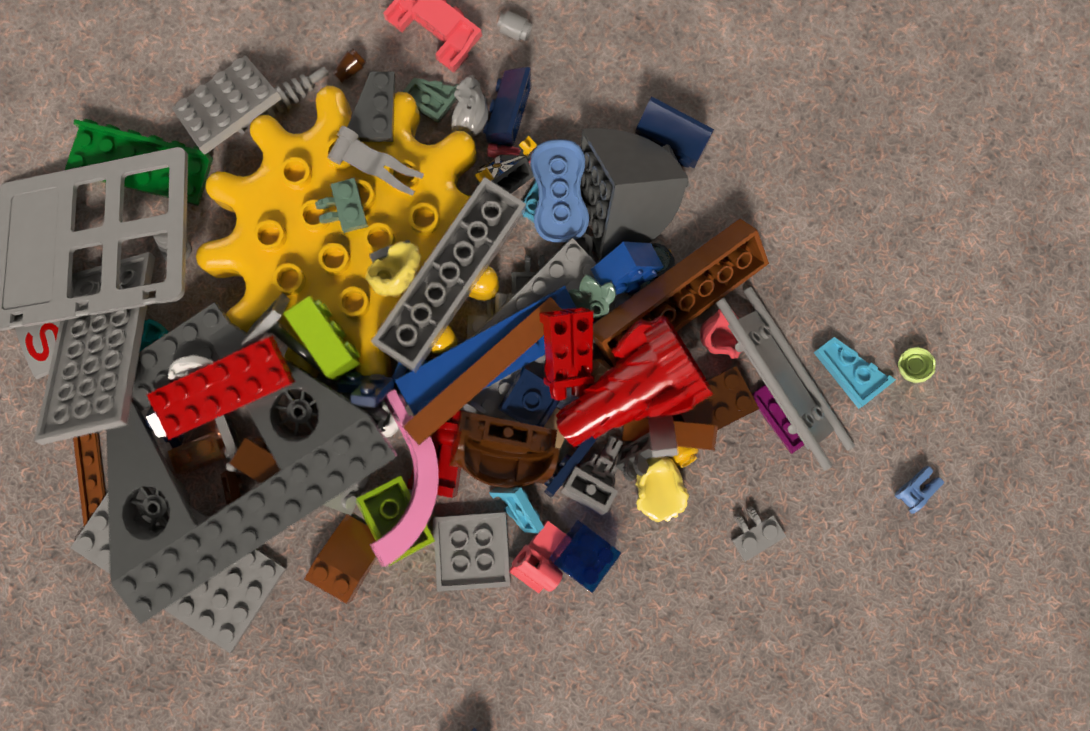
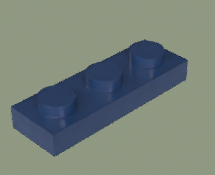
M590 437L575 447L577 450L572 456L567 454L559 464L562 467L557 475L553 474L544 483L547 486L544 491L545 494L550 498L554 496L598 438Z

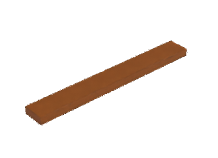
M551 297L548 298L403 426L404 430L418 445L423 443L544 336L543 323L540 322L539 312L562 311V309Z
M98 432L73 437L84 527L106 496Z

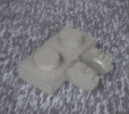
M752 506L746 508L748 516L755 524L754 527L748 529L742 516L739 514L734 516L742 534L731 541L743 561L749 560L786 537L773 515L761 522L760 517Z

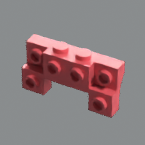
M394 0L383 12L385 20L402 33L415 20L441 40L444 44L435 53L436 59L453 73L468 58V52L482 37L481 29L464 17L463 12L456 6L451 7L446 0Z

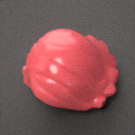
M719 309L702 324L700 340L710 353L728 354L731 359H737L741 353L735 349L738 341L728 327L730 324Z

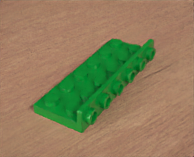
M74 119L73 124L78 127V131L65 170L180 147L188 153L187 203L199 206L213 158L208 153L204 155L198 146L190 148L179 141L172 140L169 143L155 135L145 137L134 130L128 129L125 132L114 125L106 124L101 126L90 119H84L83 121ZM170 167L128 175L125 177L124 187L169 198Z

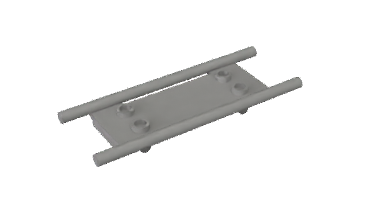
M749 287L743 292L756 311L740 319L736 317L725 298L721 299L716 304L730 324L728 327L738 341L735 345L736 351H744L788 418L791 423L788 427V432L799 435L806 448L812 451L824 471L831 468L833 465L822 450L819 442L834 431L847 451L854 448L855 444L753 288Z

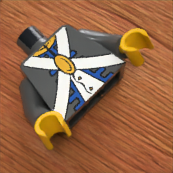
M528 136L519 144L522 148L519 155H499L489 163L482 165L475 175L478 179L477 185L486 177L510 194L534 177L528 162L532 155L531 151L537 147V144Z

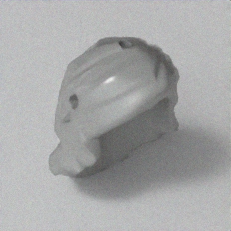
M470 75L456 86L454 96L458 103L452 114L451 125L452 132L464 131L470 136H474L480 133L487 124L488 106L486 98L482 94L480 83L475 79L474 75Z

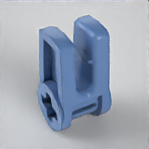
M930 466L923 467L894 494L898 500L901 499L909 507L908 511L911 514L924 507L930 497L945 483L941 478H935L920 491V485L930 478V475L933 473V469Z

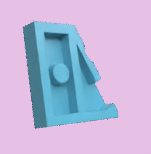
M495 487L489 492L493 499L500 497L507 505L504 511L514 519L524 532L539 533L544 528L540 521L539 513L533 509L529 502L528 494L521 487Z

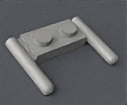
M224 414L215 418L217 423L215 431L225 444L223 452L229 461L226 464V469L243 473L229 464L241 443L231 417Z

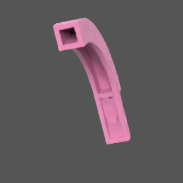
M395 390L389 392L383 399L410 450L414 467V483L408 506L397 524L383 537L370 544L382 567H386L405 553L424 530L435 505L439 480L437 456L432 439L429 436L423 443L418 445L404 430L403 426L413 416L408 415L405 409L407 404L401 394H397Z

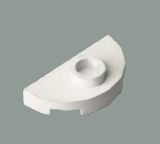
M196 355L182 357L170 365L168 379H180L214 362Z

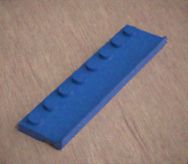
M566 286L560 287L422 364L416 373L411 370L395 379V383L414 416L548 298L551 297L561 309L576 308ZM544 336L485 388L545 355Z

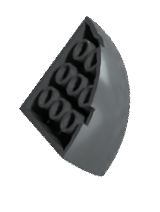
M582 129L580 148L585 156V168L580 182L581 193L589 214L588 226L592 225L594 234L592 236L593 247L601 261L622 242L650 243L659 236L673 220L681 205L685 188L688 186V176L668 151L649 139L616 129Z

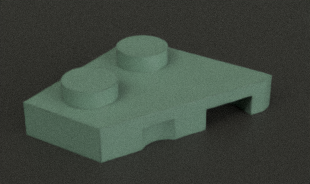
M413 78L403 91L413 96L420 112L437 123L441 121L457 100L454 96L456 86L443 85L440 81L429 82L425 79Z

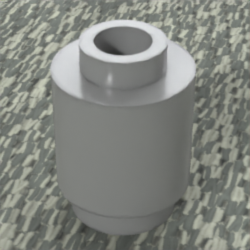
M507 11L506 14H501L497 27H500V33L518 41H527L533 24L529 23L528 19Z

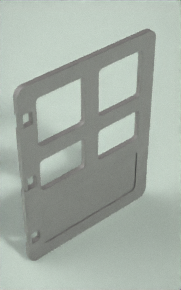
M176 147L3 183L0 186V331L74 319L80 316L144 307L149 304L173 302L181 299L185 293L188 153L184 149ZM170 167L168 212L164 215L123 222L125 177ZM106 180L104 224L101 227L75 232L78 186ZM168 233L166 280L161 283L120 290L121 246L123 241ZM103 245L100 292L93 295L71 298L74 251ZM156 291V297L146 299V292ZM88 303V309L79 310L80 304ZM23 314L21 321L14 322L15 315Z

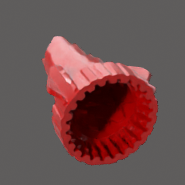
M658 316L651 322L638 320L619 340L617 346L611 350L615 357H621L616 366L606 371L596 383L583 390L584 395L563 407L556 414L558 419L556 423L560 434L573 447H576L592 436L596 439L609 430L621 427L633 420L638 421L647 416H666L688 411L699 402L713 395V391L687 346L666 316Z

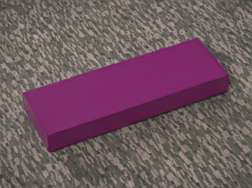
M766 384L753 392L752 396L759 407L758 410L789 453L792 454L804 446L797 433L790 434L788 432V427L791 423Z

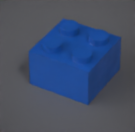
M622 242L591 268V271L601 286L612 282L616 295L620 293L631 295L639 291L640 286L644 282L654 279L657 276V272L664 266L651 243Z

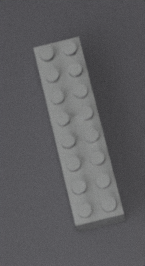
M484 177L372 339L373 345L416 373L525 213L526 204Z

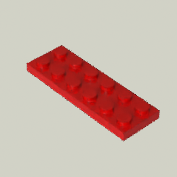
M272 335L147 394V397L154 412L157 413L160 424L169 440L293 384L295 380Z

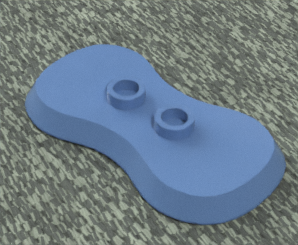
M556 139L543 142L534 149L530 160L531 170L539 190V200L534 214L536 231L544 240L550 242H567L570 238L576 240L585 233L589 223L588 210L580 191V182L585 168L584 153L578 144L570 140Z

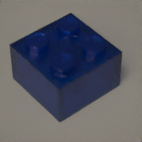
M577 520L549 557V560L593 593L622 553L585 524Z

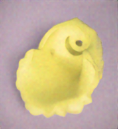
M398 242L389 248V254L386 258L382 260L377 259L368 267L366 279L376 293L384 296H397L409 287L410 283L414 280V273H416V269L419 267L418 263L420 262L421 255L418 253V247L412 243Z
M666 456L648 458L646 460L649 467L646 474L642 476L637 475L635 485L638 487L637 509L641 510L646 516H649L651 520L656 522L665 520L668 522L671 517L676 518L678 513L685 511V508L688 507L687 500L689 494L684 487L682 475L672 459Z

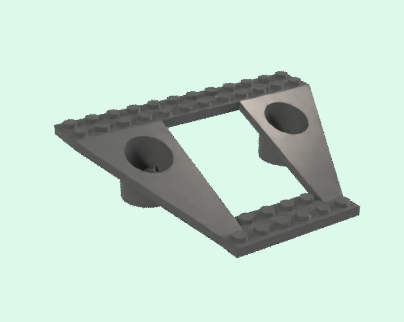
M214 302L139 352L127 425L106 430L110 584L140 625L397 457V453L367 411L358 405L351 404L350 400L284 357L295 383L246 404L250 415L281 471L198 525L190 509L188 491L173 476L155 438L146 425L141 411L151 406L147 394L178 380L168 379L169 367L175 360L196 355L216 362L244 349L240 344L247 333L231 323L217 302ZM290 389L302 390L301 399H295ZM284 393L291 401L288 406L279 404ZM306 393H309L314 400L305 398ZM315 402H316V404H317V407H318L319 412L314 411V409H315L314 403H315ZM299 407L303 410L302 413L299 412ZM279 409L287 410L288 418L282 421ZM311 415L319 417L316 428L310 421ZM290 419L296 423L295 430L289 429L284 423ZM306 422L311 431L299 432L300 424ZM148 487L156 488V494H152ZM140 489L146 496L144 500L136 499ZM137 505L142 506V514L139 513ZM146 515L151 518V523L147 522L142 516ZM162 518L167 526H156L157 519Z

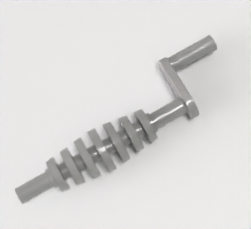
M322 67L310 76L299 75L300 82L296 78L291 79L294 85L292 87L287 82L282 83L286 89L284 92L279 86L274 87L282 99L260 115L269 113L270 116L274 117L276 116L273 111L275 108H277L280 114L283 113L284 110L281 107L283 103L288 110L293 108L288 100L292 98L295 104L300 102L296 96L297 94L305 98L307 96L304 92L305 89H308L311 93L313 91V84L329 75L326 68ZM249 122V123L246 124L244 127H242L240 130H238V132L240 133V135L245 134V132L243 131V128H245V127H247L248 125H250L251 122Z

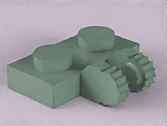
M355 178L330 184L333 197L323 198L315 202L316 209H326L333 206L337 208V212H329L319 216L321 224L340 220L344 233L368 227Z

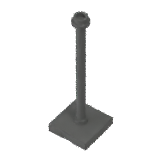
M282 293L251 325L240 345L246 348L257 343L266 332L268 334L272 333L326 377L309 350L278 325V320L282 317L290 301ZM326 377L328 380H330V381H331L333 384H335L336 386H337V383L342 379V378H340L339 380L335 381V380H333V379H331V378H329V377Z

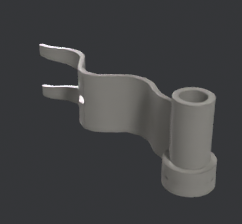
M341 126L337 133L338 138L327 156L328 159L339 165L342 161H345L362 172L379 177L397 190L413 196L415 191L396 179L384 166L390 167L404 175L421 179L424 176L423 173L405 166L386 153L373 150L357 140L359 135L356 132Z

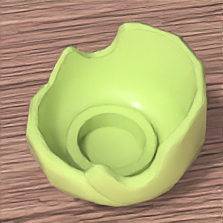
M920 347L908 348L900 355L898 370L905 380L921 383L930 379L935 373L936 360L928 350Z

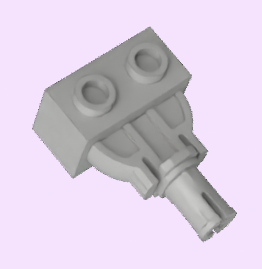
M612 436L609 437L596 463L594 464V461L598 455L594 453L589 461L583 463L578 468H574L561 490L562 494L601 516L607 513L618 493V490L614 489V474L618 468L614 465L610 473L609 469L621 446H623V442L618 440L612 449L617 439Z

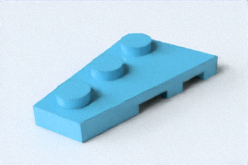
M835 337L813 352L858 409L896 380L890 375L886 376L873 363H868L860 358L857 352Z

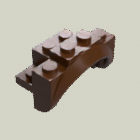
M462 411L460 413L457 436L452 444L449 466L462 468L476 480L496 487H522L536 482L544 484L554 474L560 448H555L557 430Z

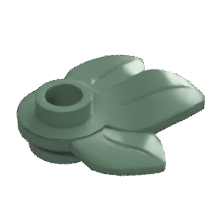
M586 274L580 283L579 289L569 290V295L577 308L583 307L592 310L593 318L602 319L609 313V304L615 299L616 290L612 282L601 286L593 277ZM594 306H599L601 311L596 310Z

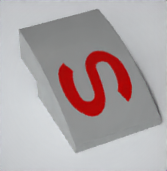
M23 314L15 315L14 322L21 321ZM60 321L15 328L24 356L36 379L49 374Z

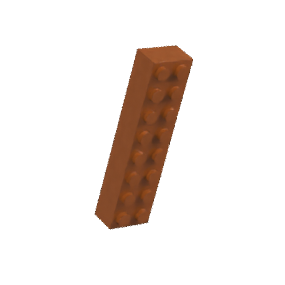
M741 218L593 324V340L605 361L612 368L616 366L621 357H615L611 350L617 346L619 340L636 321L645 320L651 322L658 316H666L675 330L678 331L766 267L769 261L757 229Z

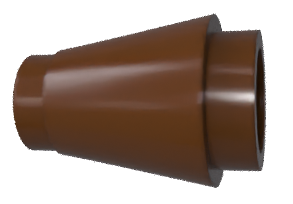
M352 49L350 52L347 51L332 73L343 83L363 69L366 61Z

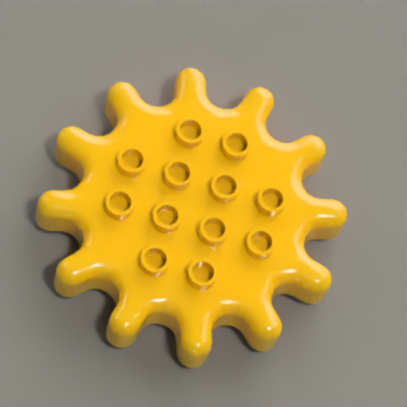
M325 86L316 95L317 120L308 131L298 134L289 133L270 115H259L250 123V135L263 153V160L257 171L244 177L217 171L206 180L207 194L223 209L236 213V225L227 237L201 244L196 251V261L201 269L215 278L243 277L246 285L244 296L228 310L226 316L231 323L246 333L251 325L282 293L290 299L284 313L310 296L315 301L319 299L328 307L333 315L330 317V320H334L336 324H339L347 335L343 338L345 342L348 341L350 344H353L359 352L360 357L357 359L361 365L356 367V372L366 376L383 374L385 377H392L390 356L375 347L371 341L406 290L397 296H384L376 293L366 279L368 267L373 264L369 254L389 245L409 240L410 243L418 247V253L421 255L420 262L418 263L419 267L416 269V273H414L416 277L471 197L463 194L457 188V182L461 175L476 162L475 142L472 136L464 131H455L433 145L418 142L415 139V132L420 122V113L416 100L407 92L395 93L393 142L362 143L373 150L386 153L405 166L424 174L421 179L404 175L390 167L384 166L396 179L415 191L413 196L397 190L379 177L362 172L345 161H342L339 165L327 158L338 138L337 133L341 126L348 127L352 111L341 89L335 86ZM355 178L368 227L344 233L340 220L321 224L319 216L329 212H337V208L333 206L326 209H316L315 202L323 198L333 197L330 184ZM487 267L468 295L469 297L481 301L491 300L495 297L500 285L497 273L492 267ZM283 314L278 320V325L284 328L288 334L307 349ZM449 325L430 351L434 357L458 345L457 337ZM287 348L284 357L317 378L320 372L291 348Z

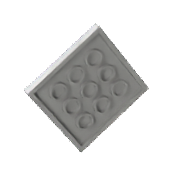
M245 55L242 58L236 59L226 70L215 74L213 79L205 85L198 86L194 93L187 98L180 99L172 110L198 148L205 155L282 98Z

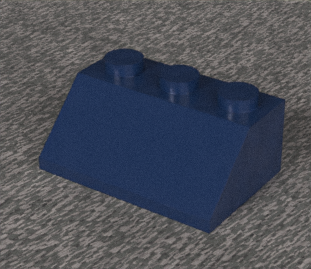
M522 67L505 70L503 78L498 79L496 85L498 95L496 99L491 101L489 110L492 113L490 121L487 120V124L483 129L487 142L500 146L514 147L532 87L531 68Z
M651 96L637 125L635 134L649 139L661 147L666 144L670 145L680 165L686 168H695L709 143L714 129Z

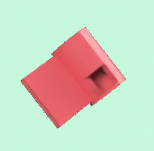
M548 520L544 522V528L539 533H536L528 545L525 544L511 563L513 566L509 570L511 574L538 593L543 588L549 592L553 591L559 585L563 572L558 567L577 543Z

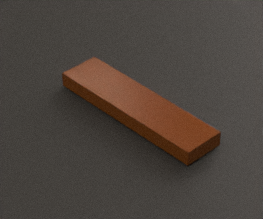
M648 419L633 420L625 424L622 440L633 442L649 433ZM674 421L677 447L715 451L718 426Z

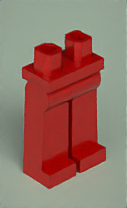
M578 307L562 309V311L539 312L540 322L543 323L546 356L544 384L550 387L551 398L554 400L566 399L567 387H572L573 396L581 397L585 394L583 390L588 388V384L594 383V376L591 375L593 311Z
M461 410L455 413L450 418V421L447 420L430 436L438 462L439 480L437 495L449 498L457 496L461 468L449 466L452 444L457 436ZM414 467L407 484V488L413 490Z

